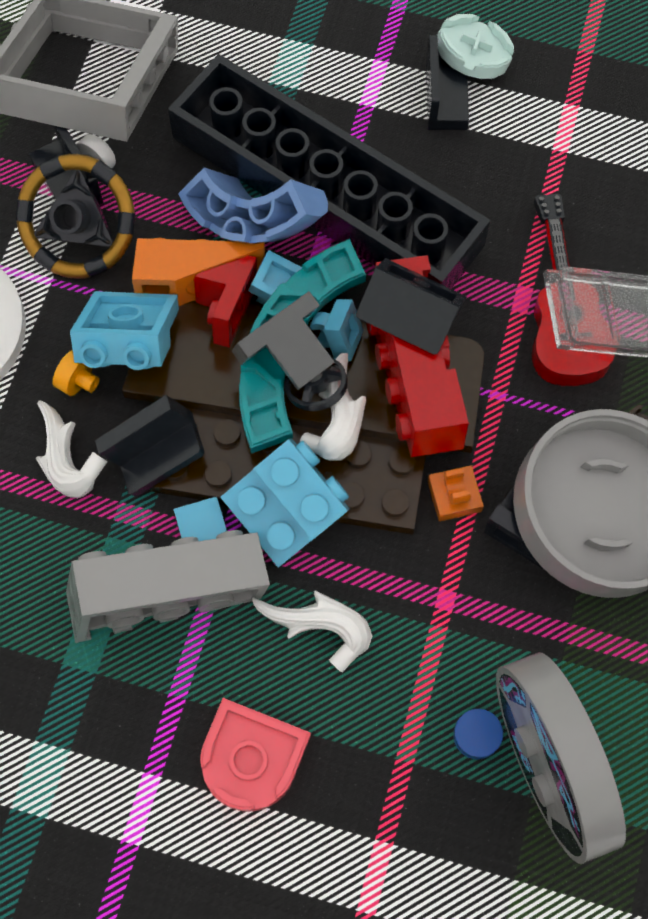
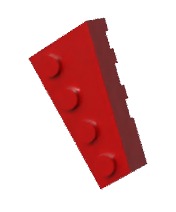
M428 255L391 260L427 278L428 273L431 271ZM376 262L375 268H376L381 262ZM366 322L369 336H376L378 342L375 345L379 370L385 369L388 378L385 379V390L388 403L390 405L396 404L398 414L395 417L397 435L400 441L406 440L411 457L464 449L469 422L456 369H449L450 344L448 336H446L438 354H432Z

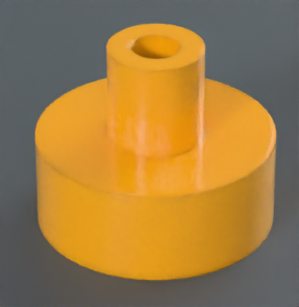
M71 350L58 364L53 376V386L69 396L75 395L82 388L92 393L97 388L100 378L91 373L92 368L87 367L83 363H74L73 350Z

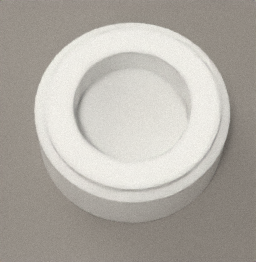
M87 134L76 144L82 155L101 160L110 168L115 166V155L109 145L101 138Z

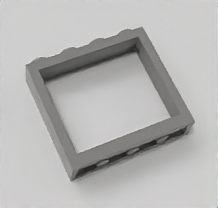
M33 0L32 3H28L25 13L18 22L13 24L10 34L0 44V114L127 142L178 51V16L105 0ZM52 31L141 49L113 98L21 79V76Z

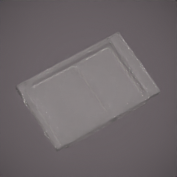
M563 266L560 270L547 269L543 273L557 349L648 357L647 275Z

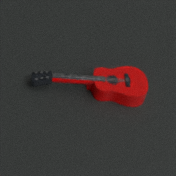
M560 194L537 195L534 200V206L541 224L546 226L555 285L542 289L535 303L534 316L538 325V333L532 349L533 366L542 379L555 385L579 386L593 383L604 377L608 372L616 353L615 339L599 314L596 291L589 285L572 283L562 226L565 218L562 196Z

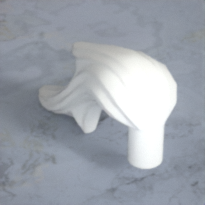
M341 353L336 360L342 364L347 375L348 353ZM331 366L330 370L338 371L336 368ZM341 380L330 382L327 390L319 393V396L326 399L333 395L339 388ZM346 389L343 397L330 407L332 413L331 423L322 436L307 432L302 435L300 442L302 440L305 441L315 454L326 460H343L352 453L357 444L366 396H361L354 401L349 395L348 389Z
M40 400L37 405L42 412L46 424L47 448L45 456H37L36 460L56 490L67 497L77 499L84 497L93 490L95 479L107 461L92 452L81 470L76 469L70 451L71 436L76 424L74 422L64 424L58 412L52 406Z
M314 591L316 603L302 608L277 607L257 598H252L253 605L260 613L273 622L289 629L288 639L301 632L314 629L330 630L338 634L345 643L329 661L340 672H343L359 655L369 648L373 636L366 619L355 610L318 591Z

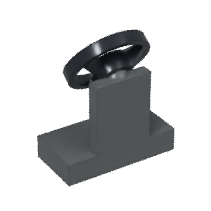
M310 291L239 341L231 351L241 365H243L267 348L286 374L284 386L290 402L297 408L305 411H320L333 406L343 397L348 386V379L342 364L328 354L304 321L320 306ZM329 366H332L336 368L338 371L327 370V368ZM341 380L339 388L333 395L322 401L311 402L314 394L323 392L330 382ZM292 383L297 390L301 387L304 388L302 401L291 393Z

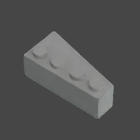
M231 530L217 535L216 539L199 541L197 537H185L172 542L171 546L153 548L151 544H139L126 549L125 553L107 555L104 551L85 553L78 560L71 562L66 595L75 643L92 639L90 630L109 627L116 634L133 630L132 625L142 622L145 617L153 616V619L159 620L162 623L186 615L190 612V607L198 605L199 612L204 613L253 601V597L261 599L268 589L270 582L258 532L243 534L241 530Z

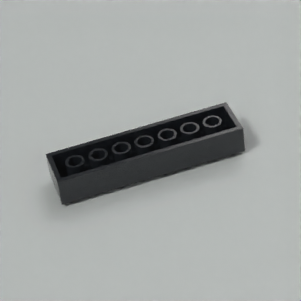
M220 54L207 65L168 108L174 139L265 196L274 192L290 179L323 190L328 201V212L311 226L338 243L350 239L356 254L374 266L376 262H382L385 258L396 260L428 255L431 267L428 278L452 289L485 246L490 225L488 218Z

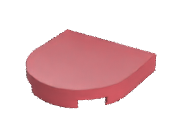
M222 698L201 750V771L207 788L219 802L238 811H258L272 806L291 787L310 740L311 732Z

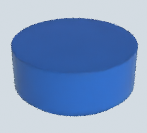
M472 709L465 712L457 721L453 733L454 742L458 750L466 757L477 760L485 759L494 754L501 745L503 729L498 718L491 712L484 709Z

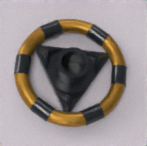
M81 154L58 155L40 164L28 176L17 199L16 221L21 240L36 262L49 272L67 278L81 279L94 277L111 269L122 258L134 235L136 213L131 194L116 171L96 158ZM67 170H75L34 231L32 223L34 199L40 187L50 178ZM84 171L91 173L108 186L115 196L119 208L115 239ZM38 238L108 246L110 248L104 254L84 263H70L61 260L42 246Z

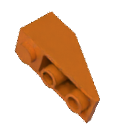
M137 238L132 274L134 293L177 294L179 306L195 301V275L248 255L257 257L258 271L265 256V243L209 241L206 239Z

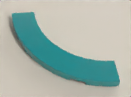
M350 239L329 247L312 257L286 283H281L264 304L250 333L308 291H310L320 306L304 319L306 324L323 306L336 296L356 285L366 282V273ZM265 348L241 365L240 411L244 433L251 454L293 438V431L287 417L284 400L285 372L268 349Z

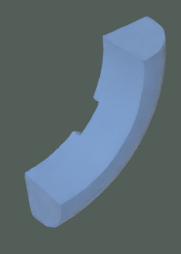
M205 167L178 193L190 215L202 227L210 229L221 238L242 243H267L289 238L308 228L328 212V201L325 192L321 189L290 179L274 192L258 198H252L243 188L238 178Z

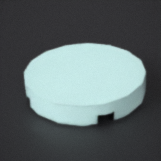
M457 14L447 18L437 34L438 52L447 64L464 75L479 79H492L505 73L512 61L514 45L508 34L499 25L491 21L487 25L478 22L480 17L473 14Z

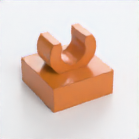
M472 465L428 475L427 481L438 521L482 512L484 505Z

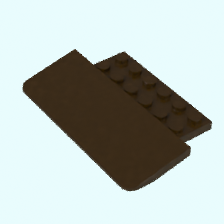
M195 300L179 306V311L170 328L171 346L162 366L142 370L129 368L122 392L124 398L155 402L167 395L192 411L205 451L202 457L150 488V492L198 500H206L217 496L218 502L225 504L220 497L284 442L251 454L244 433L240 411L239 384L241 363L231 350L239 341L250 334L263 306L248 305L232 344L228 348L213 344L212 325L207 323L210 307L200 305ZM313 318L307 324L309 328ZM361 321L364 331L352 361H348L347 389L349 395L354 401L361 396H366L358 441L352 453L343 460L329 461L317 455L320 462L315 467L326 480L333 476L350 496L344 501L350 509L335 522L413 535L426 455L411 457L406 440L400 441L398 438L395 417L398 414L396 404L390 405L388 403L385 390V379L388 378L385 369L379 370L376 361L375 345L378 342L376 336H369L366 322ZM311 330L318 339L321 330ZM447 335L450 344L449 369H456L469 422L464 449L455 451L471 453L479 403L484 351L480 344L473 339ZM325 348L328 354L334 358L331 348ZM292 383L291 393L302 401L304 388L301 387L297 390ZM284 386L286 412L293 431L292 439L294 442L299 444L302 435L307 432L321 437L331 423V408L320 411L299 409L288 399ZM318 393L314 394L311 402H318L324 399Z

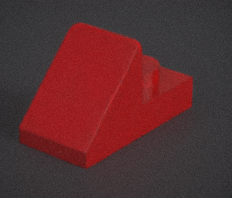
M248 255L195 275L196 302L210 307L207 323L212 325L213 344L230 348L253 296L248 289L257 273V257Z

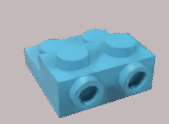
M94 291L70 330L74 363H83L90 368L127 365L133 370L149 369L155 366L161 367L171 346L170 328L179 311L178 295Z
M292 438L284 442L220 497L249 533L258 532L262 549L278 568L350 509L344 502L350 496L333 476L326 480L315 467L320 460L305 441L302 440L299 444H296Z

